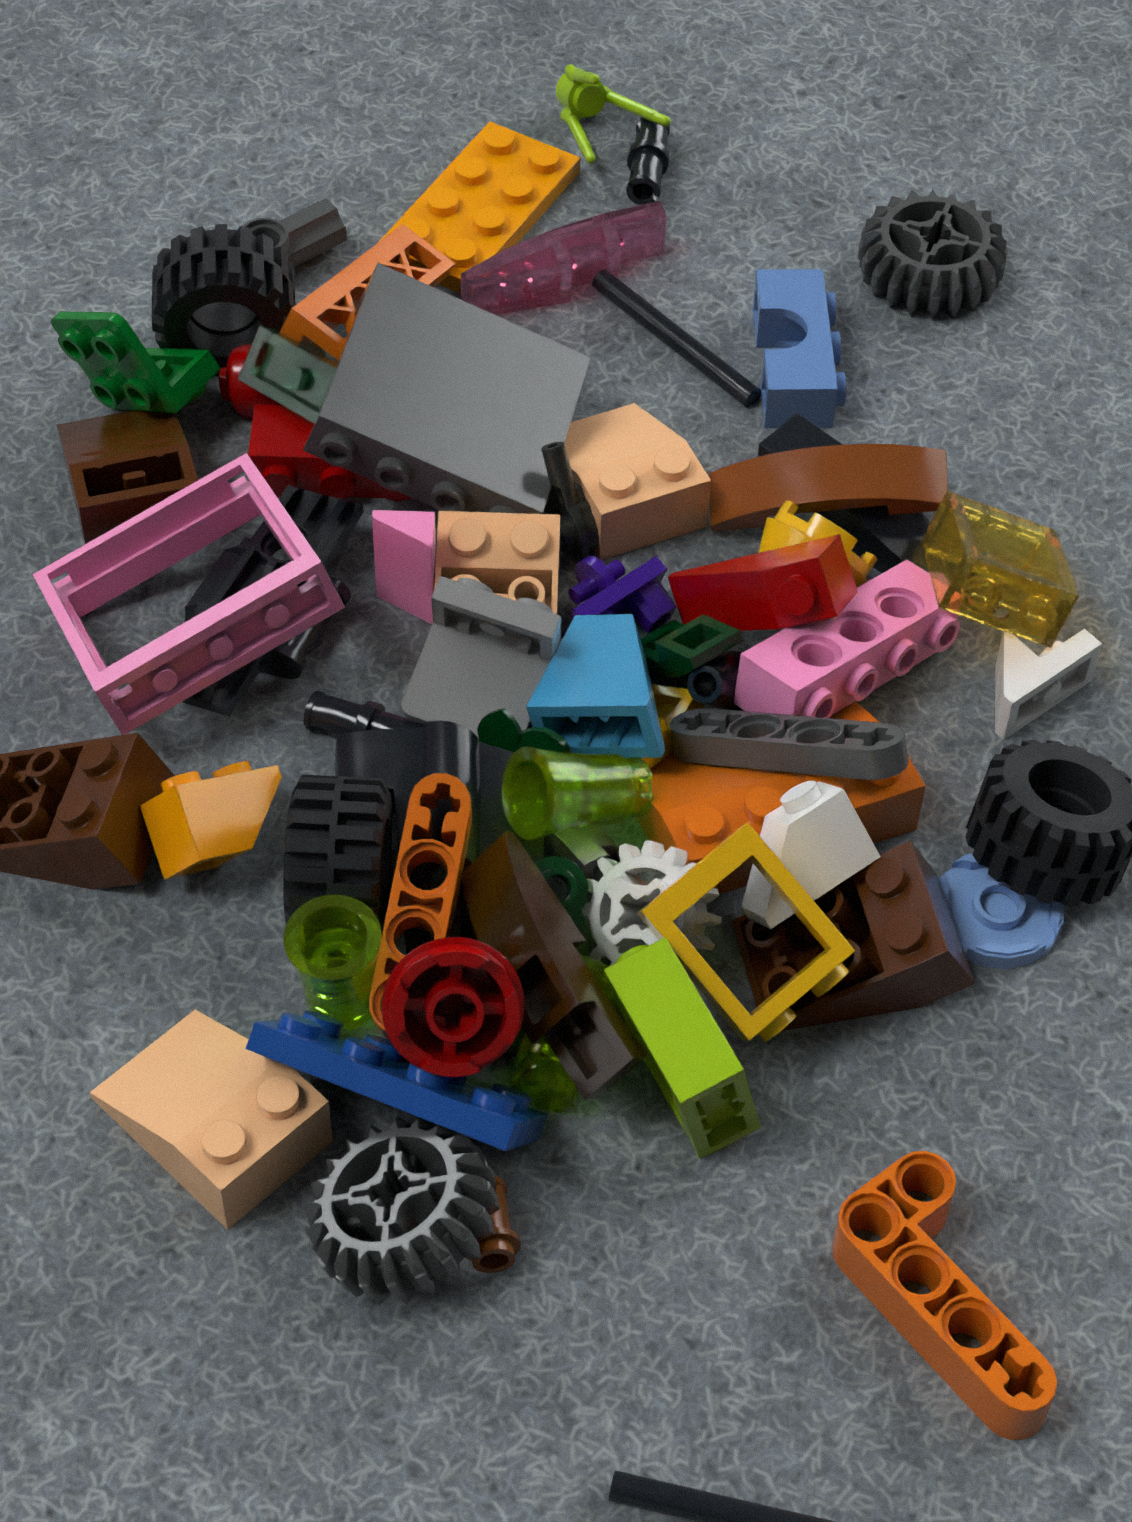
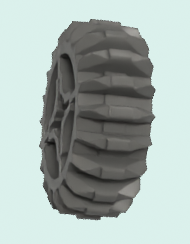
M933 189L928 196H919L916 192L910 191L906 200L892 196L888 206H876L871 218L866 219V224L861 233V241L859 242V267L863 274V282L872 286L873 296L887 295L889 308L904 303L907 305L909 315L913 314L917 308L927 309L931 319H933L938 310L945 309L954 318L960 307L974 312L977 303L980 301L989 302L991 294L998 288L999 282L1003 279L1008 252L1006 248L1007 240L1002 235V225L992 222L991 211H977L975 200L962 203L957 201L955 193L948 198L939 197Z
M397 1116L390 1129L384 1132L371 1124L369 1138L359 1144L346 1139L348 1153L342 1159H326L329 1177L311 1183L316 1200L304 1208L308 1216V1223L310 1224L309 1229L306 1231L310 1238V1246L320 1258L318 1262L330 1278H335L346 1291L351 1292L355 1297L365 1293L368 1298L373 1299L379 1305L391 1293L395 1298L407 1304L415 1288L418 1287L435 1296L436 1280L446 1274L460 1279L458 1264L464 1258H481L480 1245L476 1239L495 1234L492 1225L493 1219L490 1215L500 1209L497 1201L498 1194L494 1190L497 1186L494 1179L495 1173L486 1158H484L485 1156L478 1144L466 1135L420 1117L411 1126L409 1122H406L400 1116ZM373 1239L374 1242H368V1241H362V1240Z

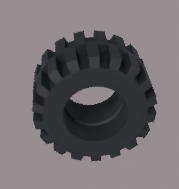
M215 224V229L205 230L203 226L191 229V236L178 235L172 239L171 249L163 248L157 256V265H153L152 331L155 332V340L160 349L209 350L220 368L227 367L230 353L238 346L276 341L291 308L296 305L295 272L292 263H288V254L282 247L273 248V239L265 234L257 237L252 235L251 228L240 226L238 230L227 229V224ZM220 370L214 376H219Z
M1026 740L1022 741L1021 746L1010 744L1002 749L1001 754H995L989 764L966 826L968 829L966 834L967 845L974 849L972 856L977 863L989 868L988 874L997 882H1005L1011 886L1010 890L1022 896L1027 894L1036 897L1039 902L1051 904L1052 901L1060 902L1064 906H1078L1080 901L1087 904L1100 902L1103 895L1110 896L1116 891L1132 857V785H1130L1132 779L1124 771L1117 770L1111 766L1112 762L1101 756L1097 757L1087 752V749L1075 745L1071 747L1063 745L1059 741L1047 740L1046 743Z
M302 775L293 789L285 836L283 900L286 926L294 942L375 946L381 937L389 901L392 857L391 794L383 778Z

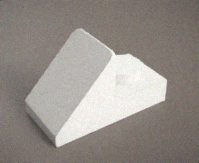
M1084 628L1065 642L1055 641L1051 643L1040 656H1037L1015 635L1005 630L1002 635L995 670V733L1005 740L1091 682L1102 643Z

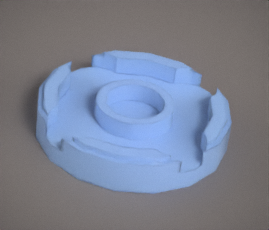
M973 853L965 854L953 862L952 868L945 872L944 875L942 874L939 881L967 960L983 967L1011 969L1030 965L1050 952L1063 926V904L1052 901L1051 904L1039 902L1036 897L1027 894L1022 896L1010 890L1011 886L1005 882H997L988 874L989 868L979 865L972 856Z

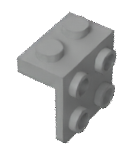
M440 576L431 597L433 624L401 702L403 715L409 720L422 724L437 720L450 721L468 728L478 737L477 728L482 718L491 711L505 708L516 719L521 730L528 729L531 720L526 706L560 644L561 616L554 614L550 607L535 599L519 598L515 601L494 594L491 588L480 581L471 578H459L455 581Z

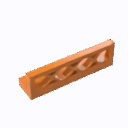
M402 224L291 308L271 351L290 364L311 346L317 344L339 361L356 317L355 311L377 263L432 287H435L449 276L455 263ZM413 256L429 269L409 266V257ZM339 324H344L348 336L343 338L333 329Z

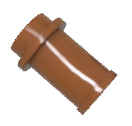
M497 1176L494 1178L497 1183L494 1190L498 1194L497 1201L500 1209L490 1215L493 1219L492 1225L495 1234L476 1239L480 1245L481 1258H467L472 1261V1265L477 1271L483 1273H496L510 1268L514 1264L515 1255L519 1252L521 1246L518 1234L511 1230L506 1196L507 1185L503 1179Z

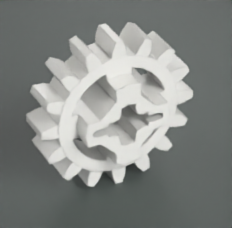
M645 841L641 852L637 846L629 844L620 845L619 863L605 857L597 860L603 877L600 881L587 879L588 892L593 895L591 902L586 903L581 910L584 916H589V927L592 935L591 942H596L597 944L588 958L592 964L605 965L611 963V966L629 949L639 945H651L659 941L651 930L643 925L644 922L637 913L648 902L650 903L697 864L692 862L685 865L687 862V851L671 846L665 852L663 844ZM659 870L666 874L663 879L655 878L648 884L647 881L640 880L637 874ZM712 888L673 921L695 949L712 951L715 946L704 935L706 926L721 924L722 917L707 912L706 907L707 903L719 896L718 889Z

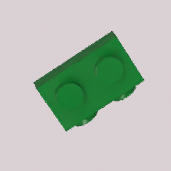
M60 311L51 319V324L59 335L58 343L68 357L78 362L91 381L90 389L93 395L103 405L111 409L177 413L183 406L200 398L206 390L205 384L221 369L209 350L145 348L126 319L115 312Z

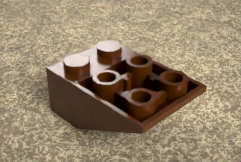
M133 410L57 424L84 544L198 481L188 442L175 413Z
M138 732L0 754V872L92 890L140 884L154 849L140 805L163 792L161 783L175 775Z
M911 840L879 854L880 858L814 900L855 949V952L842 962L849 970L848 974L830 990L817 998L810 989L790 1006L797 1016L781 1031L920 1008L975 984L938 876ZM746 914L732 920L757 1007L825 950L796 914H793L772 929L749 919Z

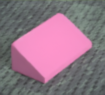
M373 510L372 526L376 596L432 624L431 597L434 592L436 564L435 512Z

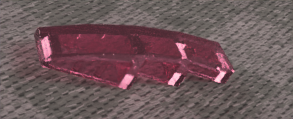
M658 201L606 212L552 229L509 247L461 273V300L495 315L571 302V286L592 283L599 271L606 269L618 278L619 262L664 255L667 215L662 203Z

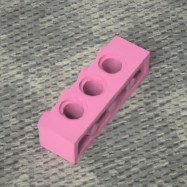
M905 560L857 587L858 593L837 617L787 627L740 654L733 703L744 711L829 718L853 702L864 700L873 690L896 676L905 675L913 666L936 652H943L948 649L959 632L960 624L957 620L963 594L909 560Z

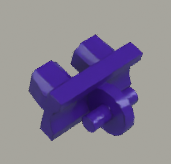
M656 555L625 575V568L619 560H614L605 565L594 556L586 557L577 563L575 567L578 584L568 590L570 599L579 605L572 610V620L575 615H611L630 612L646 633L653 632L668 622L677 608L666 589L661 585V581L668 570L667 567ZM565 629L564 631H562V633H561V638H562V639H563V637H564V635H565L567 629Z

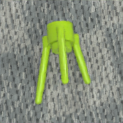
M572 64L565 67V73L562 74L557 82L556 97L559 103L564 106L560 118L568 124L588 164H593L596 161V156L579 120L580 118H588L598 114L603 109L605 103H611L664 127L669 126L671 123V119L668 116L612 91L607 86H603L599 75L579 69Z

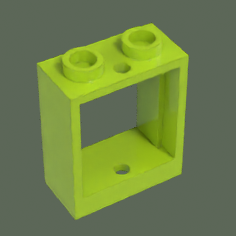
M664 937L651 945L633 947L623 953L615 964L605 968L604 972L620 1016L646 1053L647 1057L643 1061L699 1159L761 1128L744 1068L667 938Z

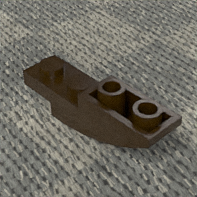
M505 832L461 873L464 896L478 941L500 952L511 963L518 974L525 1000L521 1027L531 1044L548 1043L585 1100L599 1098L644 1060L647 1055L576 950L586 940L514 832Z

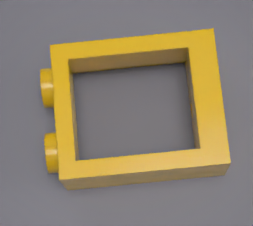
M748 822L738 828L637 913L658 940L664 937L667 938L690 979L741 1040L750 1041L759 1034L764 1042H767L778 1034L797 1016L790 1006L810 989L817 998L830 990L848 974L849 970L842 962L855 952V949ZM748 858L825 949L751 1013L745 1009L673 922Z

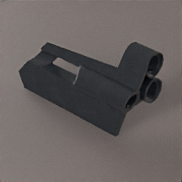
M429 721L422 728L409 727L357 731L344 734L337 739L335 776L383 778L391 794L392 816L394 814L396 816L398 853L409 799L414 786L422 778L431 774L447 773L457 777L464 783L471 796L472 827L463 871L505 832H514L534 863L544 858L542 763L514 752L479 742L478 737L471 730L450 721ZM439 799L437 808L430 810L433 824L432 839L442 843L441 831L444 817L447 812H452L451 801L447 799ZM425 862L418 865L410 875V882L416 888L431 890L432 876L441 865L434 862ZM461 878L460 937L478 940L469 915ZM421 927L405 930L406 954L416 947L431 941V933ZM521 1027L512 1045L502 1057L509 1060L539 1044L532 1045Z

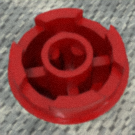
M446 937L432 940L406 954L389 975L381 1002L384 1028L395 1049L413 1065L421 1067L426 1072L444 1077H462L476 1074L481 1071L480 1069L500 1058L517 1037L525 1010L522 984L511 963L493 947L478 940L464 937Z

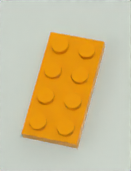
M489 121L380 241L404 224L455 263L449 276L441 281L439 285L471 297L580 173L581 157ZM413 256L409 257V266L429 269Z

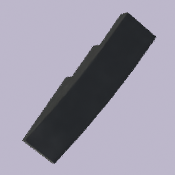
M796 413L759 443L758 457L802 448L843 444ZM887 505L816 512L858 540L851 550L857 556L861 557L866 551L875 555L877 561L873 568L880 573H884L901 562L909 560L959 592L976 579L977 569L923 512L889 515Z

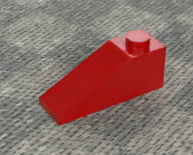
M840 534L678 571L668 576L683 624H687L704 614L740 631L783 629L837 617L858 593Z

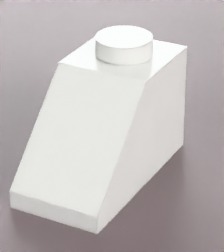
M806 781L788 790L780 798L782 805L765 816L760 833L763 841L813 900L821 897L881 857L845 790L821 781L817 783L815 781ZM752 864L742 909L749 919L772 929L795 913L756 866Z

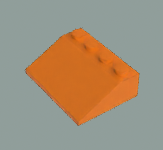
M856 701L829 717L832 719L879 722ZM674 750L655 766L640 774L612 769L648 841L663 844L665 852L671 846L687 851L688 855L685 865L692 862L698 863L747 822L760 836L765 816L782 805L780 798L791 788L806 781H815L816 783L821 781L844 789L873 844L917 830L926 787L908 755V765L905 770L890 778L879 780L688 763L677 759ZM748 858L713 888L718 889L719 894L746 886L753 864Z

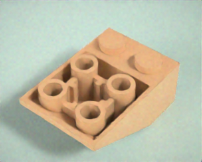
M438 511L434 589L440 576L455 581L459 578H471L487 585L494 594L515 601L519 598L535 599L550 607L553 613L557 614L560 515Z

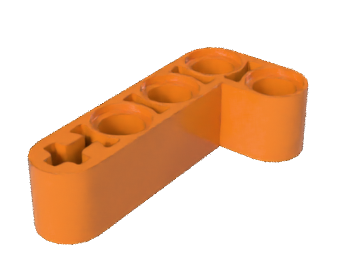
M434 773L422 778L414 786L409 799L369 997V1011L378 1033L386 1039L389 1038L382 1021L381 1002L389 975L405 956L396 948L399 936L405 930L413 927H421L428 930L434 936V940L450 937L462 878L461 873L464 868L472 827L471 796L466 785L457 777L447 773ZM439 799L450 800L452 812H447L443 821L441 831L443 843L432 839L433 824L430 810L437 808ZM425 862L437 863L447 871V877L438 888L433 890L416 888L409 878L412 871L418 865Z
M928 1151L911 1152L902 1156L849 1195L841 1204L832 1243L833 1259L840 1270L991 1431L1000 1437L1010 1440L1027 1439L1035 1435L1045 1422L1057 1387L1055 1370L1042 1353L932 1240L945 1226L956 1187L955 1172L948 1161L938 1154ZM919 1191L927 1194L933 1200L927 1202L918 1201L907 1195V1192ZM867 1230L875 1233L881 1240L874 1242L864 1241L855 1236L853 1232ZM906 1281L922 1283L930 1290V1293H912L904 1288L901 1283ZM960 1333L970 1335L979 1341L981 1347L967 1348L961 1346L953 1340L951 1335Z

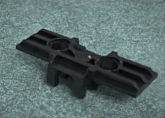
M290 485L286 487L279 498V501L327 570L364 513L363 505ZM265 521L262 522L252 538L244 537L239 545L223 551L185 606V622L291 562V560H278L272 557L282 547ZM329 576L344 606H346L351 598L350 590L342 581ZM303 581V582L299 583L297 586L299 587V586L305 584L306 582ZM331 616L182 701V703L230 717L259 672L288 679L299 678L307 666L305 659L307 653Z

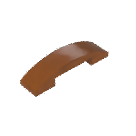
M844 444L802 448L751 458L709 473V478L711 479L710 528L712 532L765 527L766 519L776 516L786 500L794 502L799 507L795 514L887 505L889 515L950 510L946 450L897 444Z

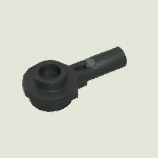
M553 442L544 445L541 450L550 484L554 485L558 500L556 514L560 515V551L562 553L570 551L574 559L581 560L588 557L591 549L598 547V528L591 506L584 498L581 485L574 482L565 443Z

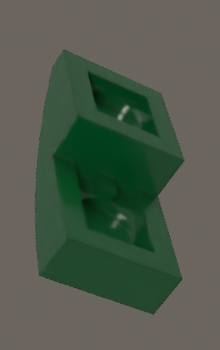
M704 614L687 624L672 620L640 639L648 664L649 674L663 678L686 675L743 641L739 629Z

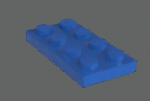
M305 1010L303 1016L283 1012L279 1020L255 1022L245 1049L504 1151L538 1141L548 1116L547 1113L529 1107L533 1097L523 1091L498 1083H493L491 1090L467 1083L468 1076L444 1077L426 1072L421 1067L415 1066L403 1058L389 1039L367 1034L365 1041L343 1035L341 1034L343 1023L321 1013Z

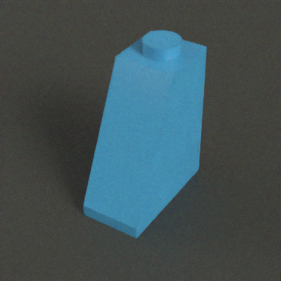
M633 614L575 615L526 706L532 727H545L558 733L568 742L572 757L662 758L665 745L648 664Z

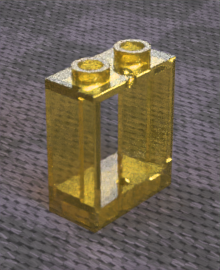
M947 490L921 540L938 608L1051 648L1079 598L1056 530ZM1004 608L1008 610L1007 615L1004 617L994 616L998 609Z

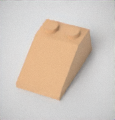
M635 403L571 422L565 440V447L574 482L581 485L584 498L589 502L596 521L599 545L593 551L598 559L604 560L707 527L711 479L684 438Z
M195 1009L90 1092V1096L228 1230L333 1142L329 1101L292 1067L245 1049L249 1039Z

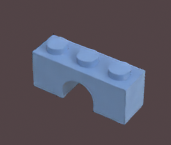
M823 269L756 270L752 306L756 348H782L764 349L760 384L764 428H779L796 413L818 428H833L835 406H844L846 400L845 372L835 371V366H839L841 359L840 332L830 331V326L835 325L836 319L835 293L826 292Z

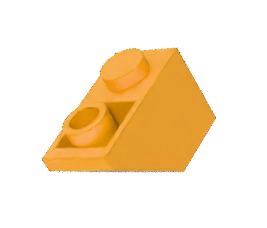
M242 761L214 771L212 773L213 778L201 780L198 771H191L176 775L161 783L163 792L140 805L164 880L217 868L253 849L282 778L278 765L252 770L249 761Z

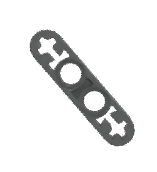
M699 708L678 714L669 724L675 757L680 761L688 763L864 780L890 778L900 774L908 765L905 733L897 725L888 723Z

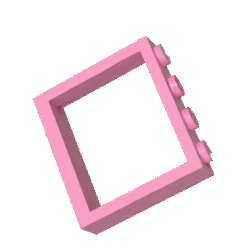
M247 453L32 574L92 688L122 735L129 733L345 608L321 560ZM241 472H244L249 479L247 481L245 476H242L230 484L227 481ZM261 515L291 562L110 666H106L81 617ZM65 572L68 573V576L54 583L53 586L51 580L57 578ZM303 581L306 582L305 584H303V585H301V586H299V587L297 586L299 583H301V582H303ZM128 682L129 685L119 690L120 686Z

